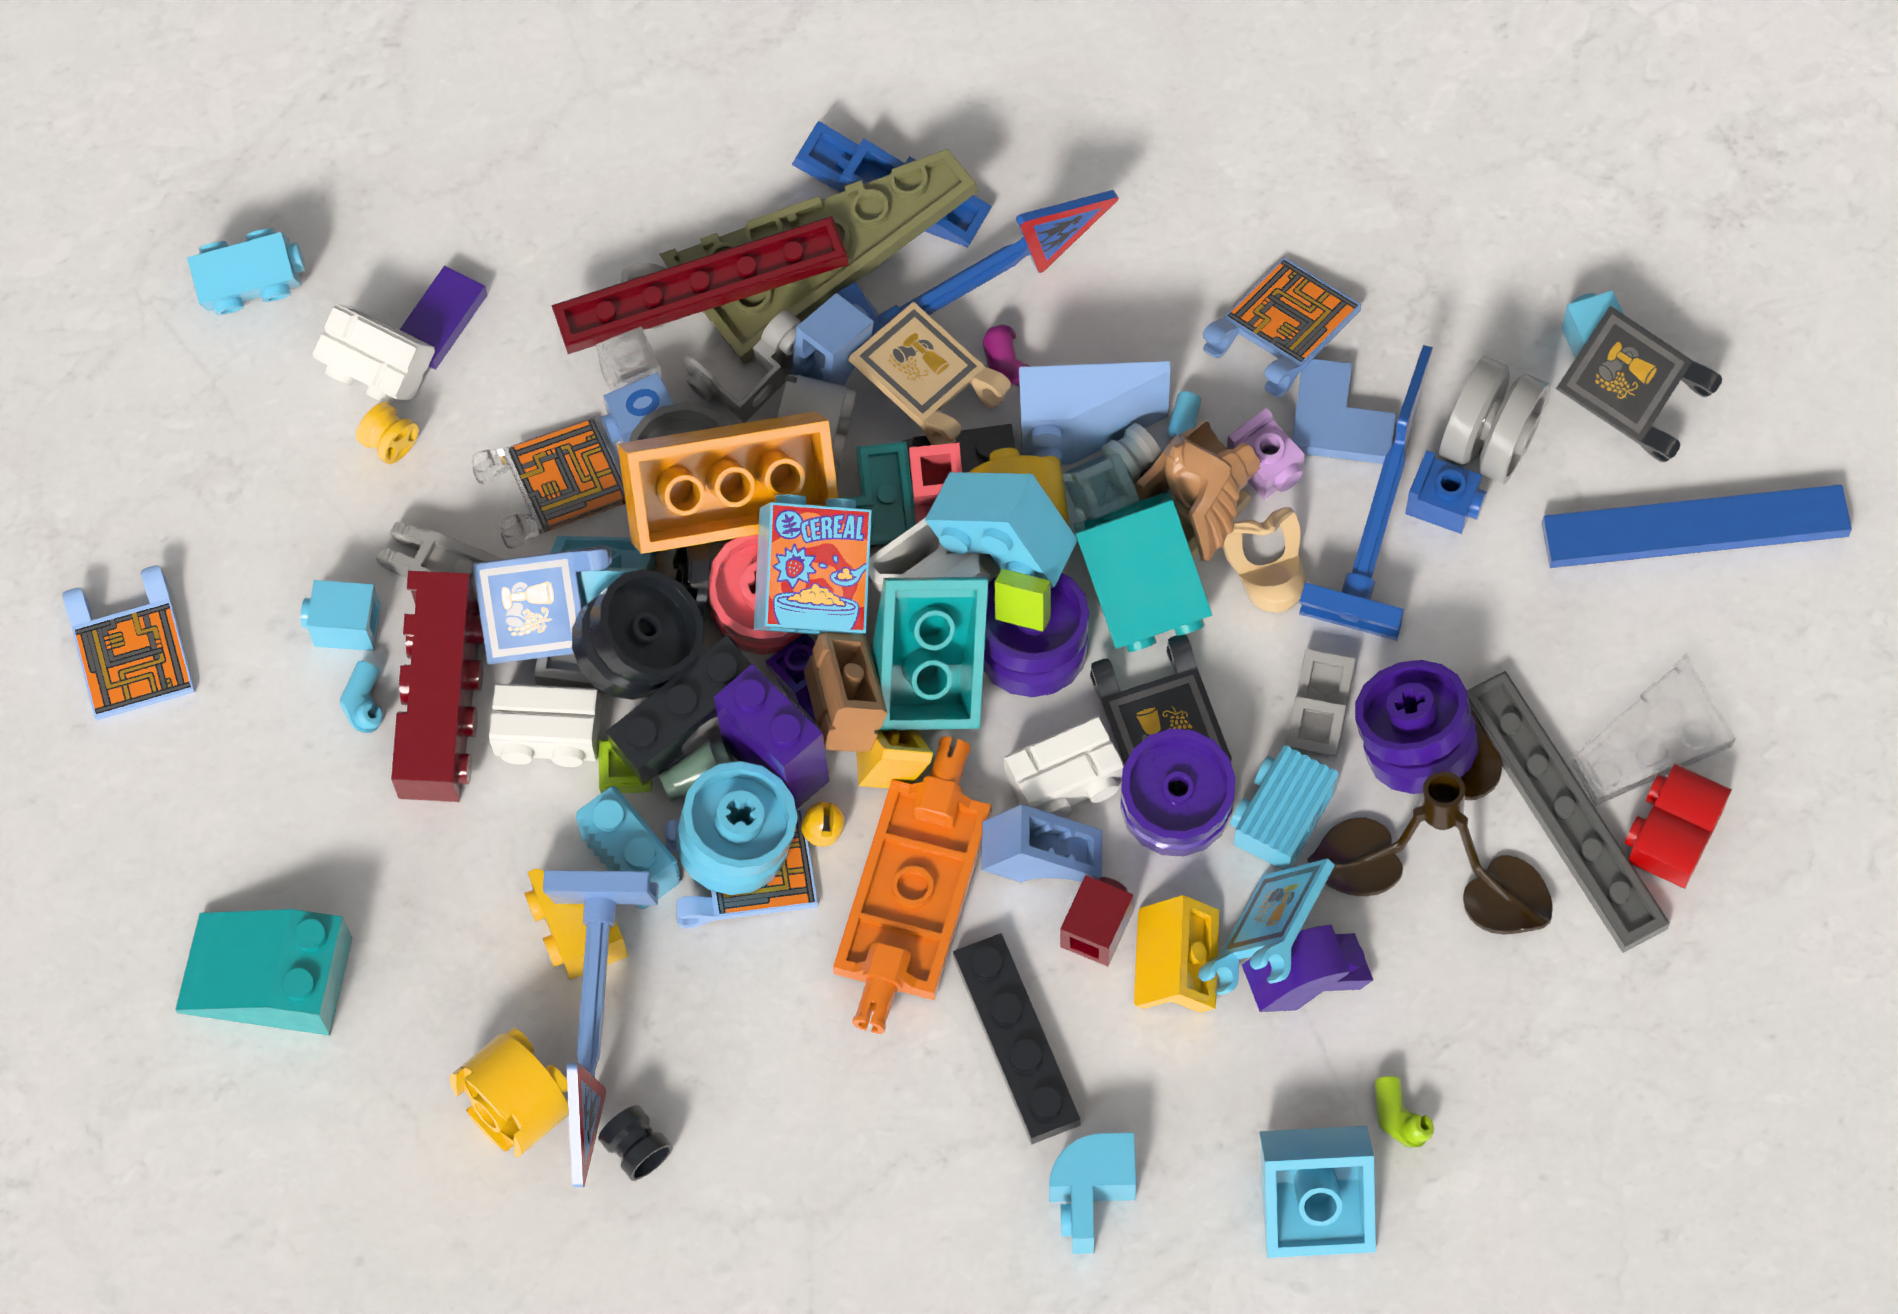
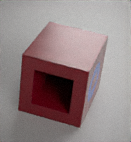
M1085 875L1060 928V947L1108 967L1133 914L1134 894L1129 893L1122 883L1114 879L1100 877L1097 880Z

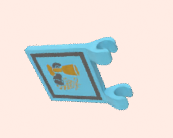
M1327 858L1263 875L1220 955L1201 966L1198 973L1199 978L1203 982L1209 981L1216 976L1217 972L1220 984L1215 989V993L1217 995L1230 993L1238 984L1239 959L1251 957L1250 965L1255 970L1265 967L1268 961L1270 962L1272 971L1270 976L1267 977V981L1270 984L1285 980L1291 970V947L1335 864Z

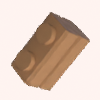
M832 632L819 634L812 650L813 655L809 657L804 669V676L816 723L820 727L819 730L823 733L826 750L864 753L870 751L878 736L877 730L881 729L888 712L868 638L857 634Z

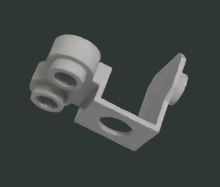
M783 310L770 321L762 333L761 340L753 347L757 364L767 374L741 401L726 390L697 360L686 354L683 359L687 372L691 376L687 380L688 385L706 402L714 398L743 423H746L785 383L782 369L788 368L792 372L796 327L801 321L789 310ZM769 385L763 395L753 402L760 391Z

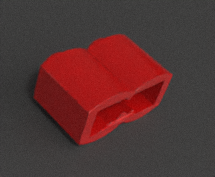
M1675 763L1668 777L1658 773L1645 800L1654 806L1647 819L1637 815L1624 843L1632 847L1629 857L1631 864L1685 889L1724 811L1732 789Z

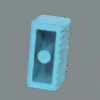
M1286 745L1282 747L1276 759L1267 756L1254 781L1255 784L1260 786L1252 801L1243 798L1232 816L1230 826L1236 828L1234 846L1282 870L1292 868L1335 794L1339 773L1335 769H1330L1326 764H1320L1316 759H1311L1308 755H1302L1298 750H1292Z
M616 786L609 787L577 811L576 820L582 841H587L588 848L593 849L595 856H599L600 862L606 865L607 871L649 872L650 882H657L659 884L658 899L681 882L682 879L680 878L681 875L679 874L675 857ZM637 905V907H638L639 909H646L647 907L650 906V905Z

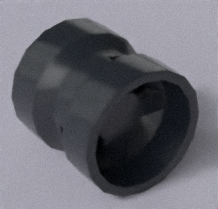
M639 1105L628 1107L613 1117L600 1131L598 1140L608 1153H616L619 1157H622L621 1169L632 1181L642 1179L657 1169L668 1158L673 1149L671 1143L662 1133L652 1132L649 1126L650 1118Z

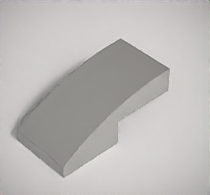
M1305 649L1286 746L1302 751L1337 756L1356 658Z

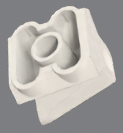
M926 518L869 557L868 579L880 593L882 592L884 578L986 577L989 582L991 577L979 562V553L960 555L948 552L940 544L938 537L925 521Z

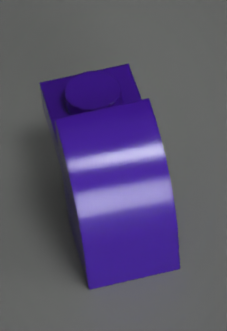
M1332 925L1312 927L1298 933L1291 947V970L1285 980L1271 984L1267 981V977L1270 976L1272 971L1269 961L1265 967L1257 970L1251 967L1250 959L1242 964L1259 1012L1295 1011L1323 991L1361 990L1373 981L1365 960V954L1359 945L1355 933L1335 934Z

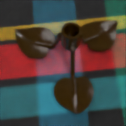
M1473 712L1471 714L1474 717L1478 732L1479 752L1471 769L1461 778L1454 773L1446 771L1430 775L1423 785L1422 806L1414 808L1413 817L1395 843L1392 844L1389 830L1380 822L1366 817L1352 818L1334 826L1324 836L1314 853L1307 859V864L1327 858L1335 864L1325 883L1327 886L1348 895L1374 896L1386 892L1400 881L1403 875V866L1396 853L1405 849L1422 821H1426V823L1438 830H1448L1455 826L1459 830L1471 869L1478 877L1467 884L1463 893L1465 912L1470 920L1485 931L1503 935L1540 930L1551 923L1553 911L1551 895L1544 880L1534 867L1526 861L1510 855H1502L1495 858L1489 864L1487 870L1480 864L1468 828V818L1464 815L1465 800L1472 801L1483 798L1492 792L1500 781L1502 764L1498 751L1483 731Z

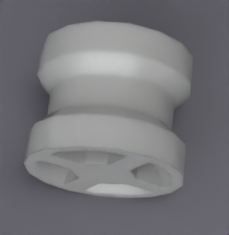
M1137 423L1128 427L1125 430L1124 437L1119 441L1111 440L1102 446L1104 459L1120 481L1130 487L1141 478L1143 471L1153 466L1162 454L1152 435Z

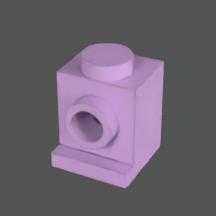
M1267 408L1228 435L1227 449H1234L1240 444L1247 443L1253 448L1256 456L1260 459V469L1247 482L1264 500L1277 490L1280 492L1289 490L1300 480L1303 474L1305 455L1272 419L1273 414ZM1270 450L1273 453V455H1267L1265 453Z

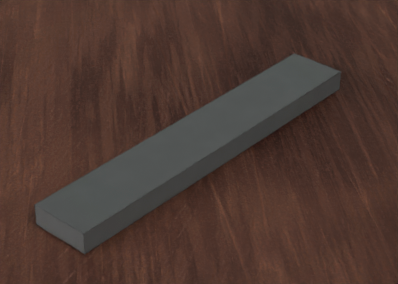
M1504 671L1467 690L1471 712L1475 714L1483 731L1498 751L1503 768L1621 951L1624 953L1668 930L1670 922L1507 672Z

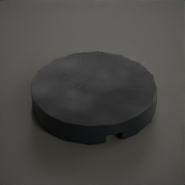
M708 543L676 548L672 563L674 565L673 569H677L675 580L681 583L696 600L702 618L709 584L710 556Z

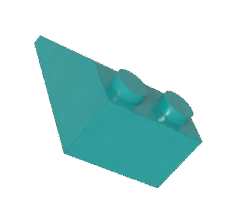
M986 577L884 578L871 650L888 712L879 730L980 729L988 579Z
M295 909L199 913L175 1009L178 1014L330 1036L353 939L343 916Z

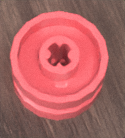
M757 534L735 538L724 545L711 564L708 597L712 620L722 637L727 635L740 650L764 655L777 653L803 633L754 630L758 553Z

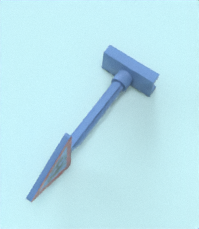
M544 870L543 892L555 904H584L583 924L587 926L577 1046L579 1063H567L573 1187H585L606 1096V1088L595 1078V1070L601 1052L610 927H613L615 924L616 905H658L659 884L657 882H650L649 872Z

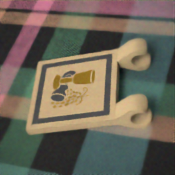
M914 301L852 353L848 359L850 363L921 426L932 445L955 443V438L960 435L961 425L954 418L938 411L968 384L971 383L980 400L989 408H995L1002 403L1005 398L1004 395L1011 388V382L1006 376L985 367Z

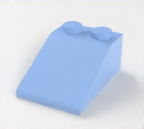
M1170 361L1019 367L1022 455L1055 456L1060 459L1061 465H1072L1102 450V446L1109 441H1119L1122 439L1125 430L1134 423L1147 428L1167 418L1169 413Z

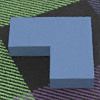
M1312 359L1301 371L1292 441L1306 455L1383 464L1387 453L1392 447L1396 413L1347 407L1352 364Z

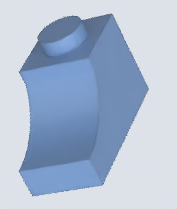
M838 293L834 294L796 327L792 374L845 386L855 368L848 359L852 353L872 337L874 321L869 318L863 308L849 303Z
M1021 804L982 821L981 870L1018 882L1041 878L1067 879L1082 882L1085 875L1099 880L1102 877V830Z

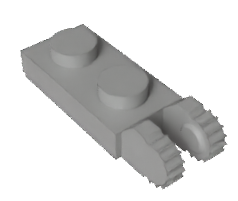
M395 522L390 534L399 543L417 550L416 556L412 558L384 547L380 549L376 556L377 563L381 564L385 569L404 577L408 576V571L469 573L476 597L472 564L503 559L431 529L429 532L402 522Z

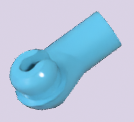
M1188 391L1178 393L1168 427V434L1171 439L1175 434L1180 435L1197 425L1195 422L1201 405V398L1197 394Z
M358 661L341 695L340 706L354 729L363 733H372L378 729L384 718L381 706L378 707L370 695L380 670L368 662Z

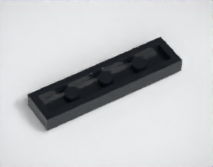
M1002 933L953 951L955 964L1031 1145L1081 1126L1080 1116Z

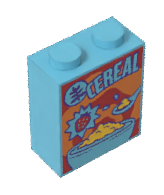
M776 495L775 502H770L760 507L754 630L817 635L825 632L857 635L866 633L872 510L856 509V500L841 498L826 499L825 506L806 505V497L800 495Z

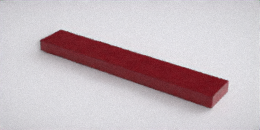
M833 216L553 304L552 309L567 354H571L849 265L848 256Z

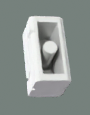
M336 304L324 327L325 332L321 334L313 352V358L327 364L324 373L347 384H352L355 378L369 385L365 392L367 395L393 405L395 399L411 401L415 398L423 380L422 375L430 364L435 347L352 306Z
M496 683L489 740L494 755L501 756V759L505 762L518 765L528 764L532 761V758L552 759L553 763L563 767H578L582 765L583 760L596 761L602 719V702L599 691L596 688Z
M1097 716L1004 756V773L1015 797L1018 799L1019 805L1023 804L1060 817H1066L1072 811L1071 806L1089 798L1093 803L1110 798L1118 791V785L1122 784L1123 763Z

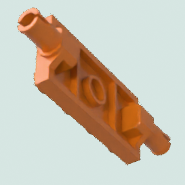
M943 736L940 738L930 776L924 777L923 782L909 784L891 780L833 965L835 975L865 982L856 1015L852 1020V1024L861 1030L867 1031L870 1021V1024L873 1025L872 1033L882 1034L885 1032L886 1021L895 992L900 991L931 1000L936 998L982 846V821L989 819L992 813L991 804L970 799L962 793L963 790L959 786L967 757L972 749L970 744L961 739H957L953 752V747L951 746L953 737Z

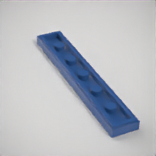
M1842 485L1545 515L1542 519L1549 568L1849 537L1852 530Z

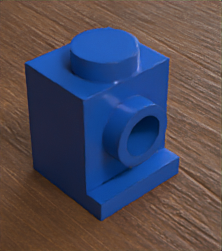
M1426 450L1409 490L1405 514L1462 534L1468 518L1477 520L1483 508L1487 491L1480 489L1482 475L1436 459V453Z

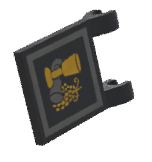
M1609 306L1556 389L1638 443L1653 458L1665 463L1675 457L1681 444L1676 438L1653 427L1652 424L1675 388L1682 380L1701 397H1708L1717 391L1722 383V377L1714 370L1691 360L1612 306Z
M1187 635L1173 636L1168 639L1166 653L1176 674L1121 692L1109 659H1101L1091 664L1090 679L1103 706L1124 765L1132 750L1149 735L1168 729L1194 730L1211 738L1228 755L1230 762L1232 761L1198 671Z

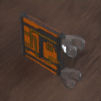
M596 417L504 449L482 450L472 456L473 474L480 484L492 482L511 470L530 514H515L502 519L500 525L502 529L501 537L505 546L509 549L518 548L539 534L626 504L622 473Z

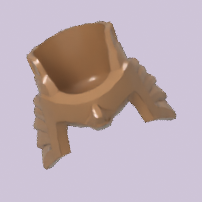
M1205 420L1201 421L1194 428L1188 429L1180 435H1174L1153 466L1136 482L1128 505L1170 489L1176 500L1190 509L1188 516L1195 533L1201 561H1209L1216 549L1223 548L1227 534L1233 532V518L1237 515V500L1240 498L1239 492L1247 485V481L1260 469V459L1256 456L1253 448L1247 443L1240 444L1234 449H1227L1211 430L1210 423Z

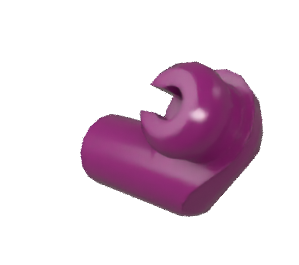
M998 324L989 328L983 339L987 366L992 370L1002 373L1012 384L1019 387V367L1032 366L1016 359L1013 340L1016 339V333L1013 328L1006 324Z

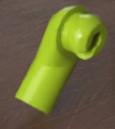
M1385 1076L1376 1079L1375 1093L1380 1128L1405 1147L1423 1146L1426 1141L1431 1139L1434 1133L1432 1120L1427 1115L1421 1117L1420 1114H1414L1403 1107L1402 1085L1399 1077Z

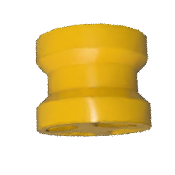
M381 402L372 407L361 420L357 428L356 439L364 447H374L377 450L378 457L385 463L394 464L410 451L418 437L419 428L412 420L398 417L396 408L391 404Z

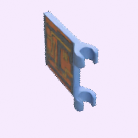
M1284 257L1223 318L1210 323L1204 329L1203 338L1208 342L1204 344L1203 350L1214 358H1221L1227 352L1236 336L1240 334L1278 358L1265 369V377L1269 380L1265 384V390L1276 397H1282L1289 390L1302 369L1361 311V304Z

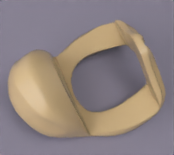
M1283 507L1273 511L1261 523L1252 520L1233 523V532L1227 534L1223 545L1225 557L1239 575L1248 598L1254 606L1266 612L1282 613L1293 608L1300 601L1306 582L1305 573L1299 558L1301 542L1300 525L1295 512L1290 507ZM1280 526L1285 539L1283 554L1277 560L1268 564L1256 565L1249 562L1243 552V533L1262 536L1275 532Z

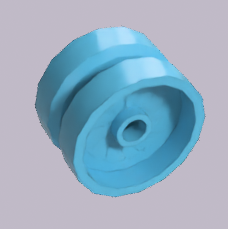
M743 761L718 764L700 774L687 791L675 837L678 858L690 877L709 890L728 895L751 893L770 883L784 866L788 849L793 840L798 819L793 795L781 778L763 766Z

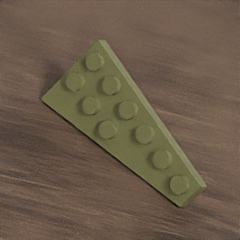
M948 149L893 168L891 174L865 184L860 180L844 186L846 191L824 199H821L820 196L750 220L746 227L720 237L718 233L701 238V244L679 252L674 248L659 255L666 266L670 268L833 216L848 256L849 265L703 311L745 365L755 357L753 347L761 340L762 333L770 321L780 312L789 310L803 322L834 294H839L838 291L860 280L979 191L976 182Z

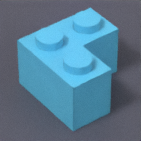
M949 472L925 519L938 537L940 544L948 552L960 555L965 553L990 554L1001 570L1006 569L1051 581V588L1055 587L1078 541L1033 474Z

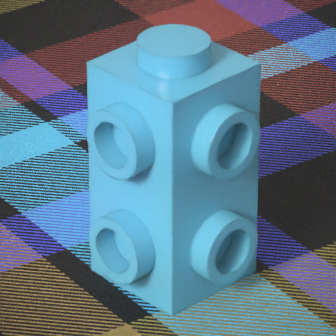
M267 228L248 233L245 236L246 241L228 246L226 241H219L201 246L198 249L200 254L187 257L199 305L207 311L215 310L216 315H226L244 309L243 302L262 297L263 302H274L291 296L290 289L302 286L299 272L306 270L299 244L297 242L291 244L290 239L282 232L275 233L273 228Z

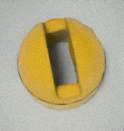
M817 802L806 811L801 821L803 836L807 841L816 846L826 847L834 844L844 829L845 819L843 812L834 803ZM824 815L829 816L830 832L822 831Z

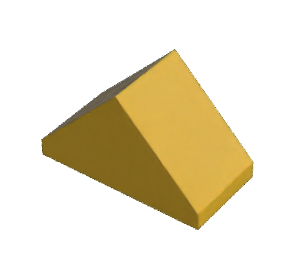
M877 730L878 736L872 750L865 753L856 752L858 786L889 789L892 779L912 784L931 763L933 752L917 730Z

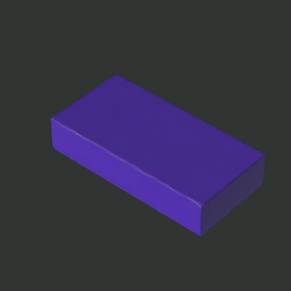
M444 265L399 330L435 347V352L428 367L436 370L487 297L485 285Z

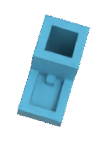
M1099 1133L1082 1137L1068 1145L1060 1153L1052 1167L1049 1180V1202H1071V1204H1060L1061 1237H1072V1254L1094 1253L1093 1201L1135 1200L1134 1133Z

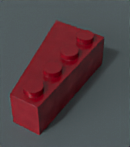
M408 571L407 590L412 593L415 602V614H404L403 635L406 636V655L408 659H411V665H400L401 705L407 706V712L398 711L396 713L391 780L399 799L460 802L462 784L469 785L472 774L471 754H466L468 737L476 736L478 724L477 707H472L473 690L480 691L483 683L482 660H477L479 644H484L478 601L469 573Z

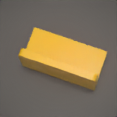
M1185 895L1139 909L1134 985L1135 1006L1145 1009L1172 1001L1200 1013L1216 1009L1215 989L1217 988V972L1212 980L1205 982L1199 978L1198 973L1204 963L1218 957L1219 909Z

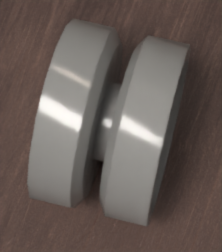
M1483 356L1471 372L1457 400L1444 432L1439 455L1464 467L1476 457L1484 443L1479 460L1480 473L1502 484H1506L1535 435L1550 385L1525 373L1512 384L1505 396L1510 379L1508 366Z

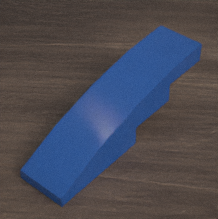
M818 121L792 165L829 187L843 192L846 191L844 186L860 180L865 184L891 174L893 168L913 162L915 159L909 156L904 163L864 138L860 145ZM973 195L924 232L968 247L992 206Z

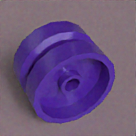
M1061 573L1055 587L1051 588V619L1044 632L995 619V580L998 576L994 577L988 584L983 672L993 684L1008 693L1026 697L1054 694L1072 684L1084 668L1088 650L1089 609L1084 592L1071 577Z
M1425 660L1396 663L1380 670L1367 681L1355 701V721L1359 735L1363 740L1367 762L1376 779L1390 789L1409 794L1423 793L1425 780L1436 772H1451L1461 778L1471 769L1479 750L1478 732L1474 717L1471 714L1468 693L1458 674L1443 664Z
M1168 729L1149 735L1132 750L1122 771L1120 809L1129 832L1142 846L1160 855L1184 857L1207 849L1222 836L1232 816L1236 777L1228 755L1213 739L1194 730ZM1178 789H1182L1186 791V794H1184L1183 796H1174L1169 792V790L1176 794Z

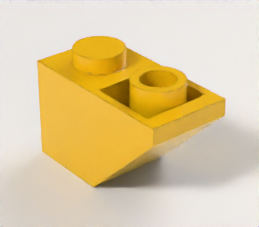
M538 868L528 871L533 890L525 892L524 895L535 922L542 919L546 920L551 935L542 939L553 967L564 964L570 980L582 976L587 926L583 924L584 904H555L543 892L544 871ZM616 920L614 926L610 927L607 965L628 957Z

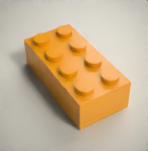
M816 411L617 444L631 543L641 554L757 535L759 533L760 507L770 502H775L776 495L805 496L806 505L825 506L826 499L839 498L829 420Z

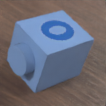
M657 372L603 395L607 414L600 418L612 444L619 441L620 443L629 442L632 431L645 416L662 406L674 403Z

